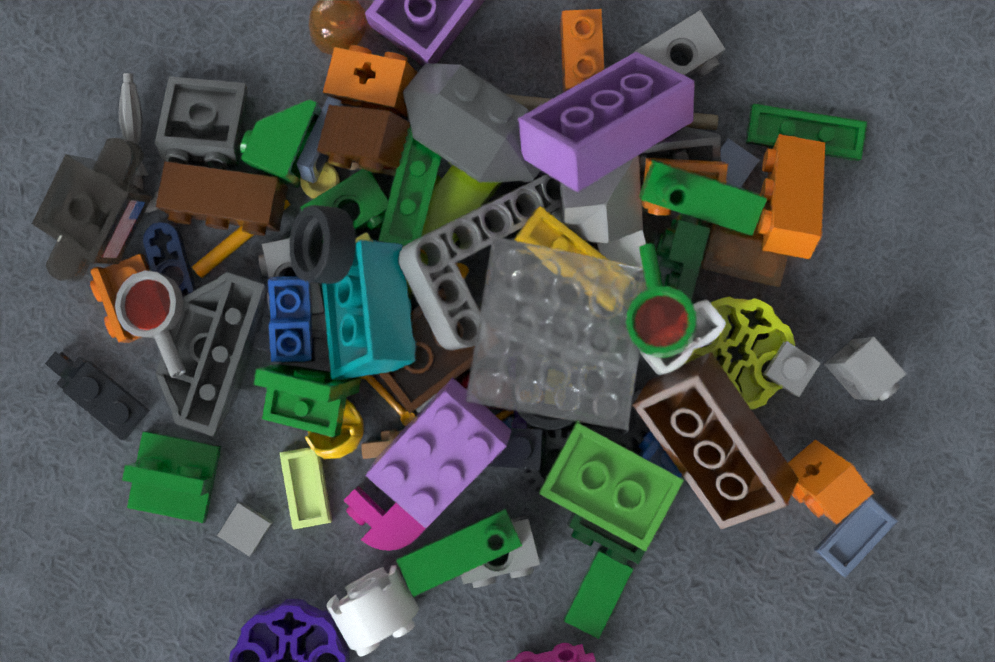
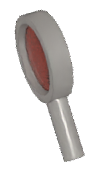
M153 271L138 272L124 281L117 293L115 303L117 319L122 327L132 335L155 339L171 378L181 376L186 370L170 334V331L176 327L182 316L184 302L181 290L176 282L165 274Z

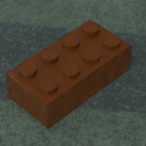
M712 352L683 364L671 372L655 377L646 383L633 403L634 408L721 530L788 505L799 478Z

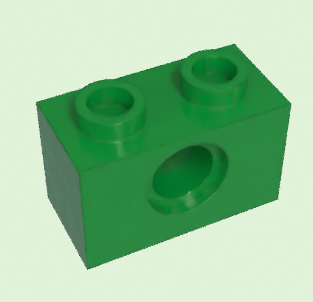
M361 169L300 208L303 210L305 207L318 205L342 209L348 203H356L360 207V214L353 221L355 233L357 234L369 227L370 231L382 227L388 199L372 173Z

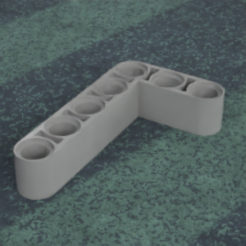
M545 174L534 179L533 182H527L427 233L402 248L399 254L400 267L437 341L442 347L448 350L471 347L482 341L485 335L483 318L459 272L456 262L522 228L539 206L549 213L562 207L560 181ZM546 186L550 190L551 198L547 194ZM516 201L521 207V214L517 211ZM485 217H487L491 223V231L488 230V228L485 225ZM453 232L459 237L460 248L456 247L453 243ZM420 248L424 250L428 256L427 266L423 264L420 260ZM439 285L445 290V302L441 301L438 296ZM457 322L463 326L464 336L462 339L456 332Z

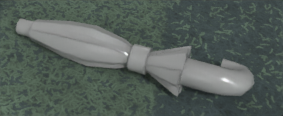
M124 73L119 100V124L126 143L125 155L127 157L120 176L127 177L129 201L145 202L141 211L149 213L159 210L155 207L158 192H155L152 200L144 198L142 176H149L139 156L141 155L139 142L143 125L142 109L136 84L133 82V73Z

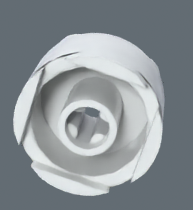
M391 565L389 573L385 571L384 567H381L353 581L345 587L348 592L345 597L339 601L335 594L326 605L349 648L356 650L359 656H364L374 651L380 645L379 641L393 634L394 638H398L411 631L415 627L412 618L419 611V606L396 565Z

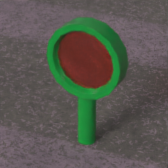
M644 244L639 247L647 290L641 292L631 302L626 314V328L633 344L643 353L655 358L671 357L683 352L692 343L697 332V315L691 300L681 291L668 286L663 287L655 245Z

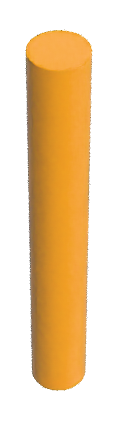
M287 199L285 201L284 210L291 205ZM240 226L192 266L193 270L203 278L254 235L243 232V226Z

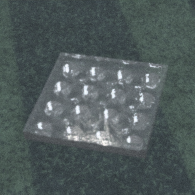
M498 237L492 240L466 402L612 428L628 429L640 350L633 344L627 331L626 314L631 302L641 292L647 290L643 267ZM646 304L639 310L636 317V330L640 338L642 337Z

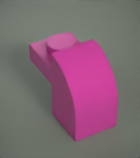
M359 486L343 500L349 506L346 512L354 521L361 526L367 523L371 527L361 540L373 548L379 550L403 548L411 544L426 529L397 503L385 512Z

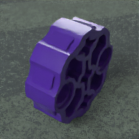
M286 599L283 603L269 608H262L241 628V635L237 640L236 646L230 651L229 662H245L243 651L248 649L258 654L260 662H288L283 657L289 651V648L290 653H292V659L299 660L297 662H321L320 655L323 653L334 654L339 662H349L350 652L349 647L345 645L342 633L328 610L322 611L309 605L306 600ZM290 612L293 613L294 619L300 620L295 628H291L290 621L284 620ZM313 626L315 630L306 636V647H302L303 634ZM279 636V647L277 648V639Z

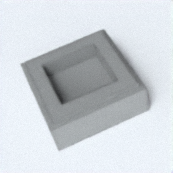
M239 502L217 536L250 557L273 522L244 503Z

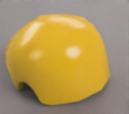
M346 399L341 434L339 436L330 437L308 431L305 439L310 448L323 459L342 458L357 449L364 435L362 416L357 408Z

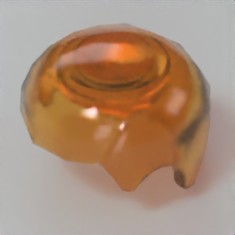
M317 0L309 15L308 28L312 43L322 53L333 55L334 47L349 50L350 45H358L366 33L367 18L365 8L357 0Z

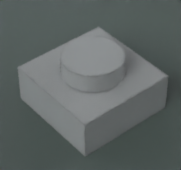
M786 341L783 342L763 376L794 396L799 397L821 363Z

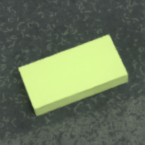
M310 447L280 452L292 528L299 529L331 523L332 516L322 458Z

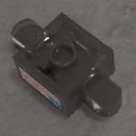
M117 137L108 138L97 161L91 158L65 154L32 222V225L57 240L46 262V268L53 278L60 281H78L84 278L91 263L119 264L153 197L131 183L144 157L141 147L136 142Z

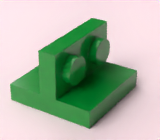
M280 363L256 369L254 385L267 388L262 419L330 437H337L341 434L347 396L359 393L361 377L331 380V372L281 365Z
M148 431L142 432L137 461L125 465L122 481L132 483L127 508L205 523L221 446Z

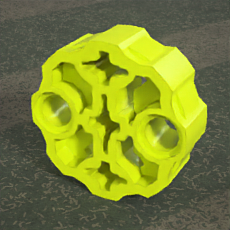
M729 296L710 302L726 324L722 332L712 342L703 347L693 349L690 357L684 364L712 352L715 358L717 356L720 357L719 364L750 409L766 405L768 399L779 389H782V387L773 381H766L762 376L761 369L766 361H772L783 342L787 341L795 346L790 327L782 323L774 313L772 306L756 298L750 300L733 299ZM756 311L755 318L764 326L754 325L749 328V319L744 317L745 315L741 314V312L750 313ZM728 315L730 316L731 322L735 326V329L730 339H726L732 328L728 320ZM767 333L768 337L762 340H757L753 349L751 350V347L757 335ZM739 344L738 352L743 355L742 360H734L731 363L732 355L727 352L728 347H736ZM743 368L742 371H741V373H740V375H739V377H738V379H737V382L739 383L740 388H741V392H740L739 386H738L737 383L735 382V379H736V377H737V375H738L740 369Z

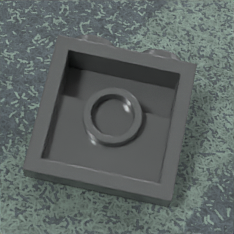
M169 77L155 138V145L160 158L165 159L166 162L187 165L189 161L204 162V165L208 168L225 170L228 165H238L240 146L244 136L242 121L248 94L246 83Z

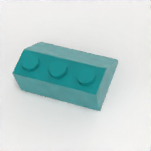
M359 240L356 242L354 261L347 276L338 283H322L331 380L392 372L415 362L416 344L412 336L411 302L408 298L406 277L399 263L402 244Z

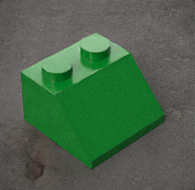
M309 99L257 121L253 131L248 130L243 137L240 146V152L243 153L241 159L256 172L270 177H277L282 182L299 188L301 175L297 161L322 111L318 103Z

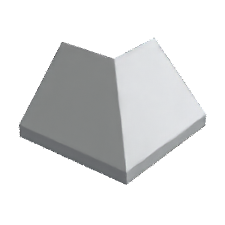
M639 156L634 157L579 192L560 182L563 224L583 240L608 244L643 230L642 205L639 198L641 191Z

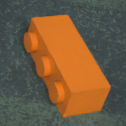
M779 134L773 149L767 148L763 159L762 171L768 172V176L763 182L760 193L767 198L765 210L762 211L758 223V233L764 234L762 251L805 259L811 258L822 237L825 142Z

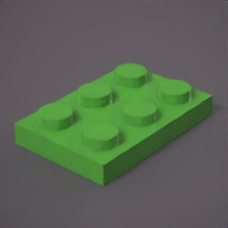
M576 422L539 494L647 551L684 480Z

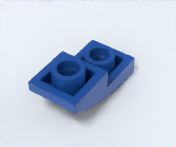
M298 276L270 277L268 289L271 320L268 325L271 362L311 361L312 308L310 282H305L298 278Z

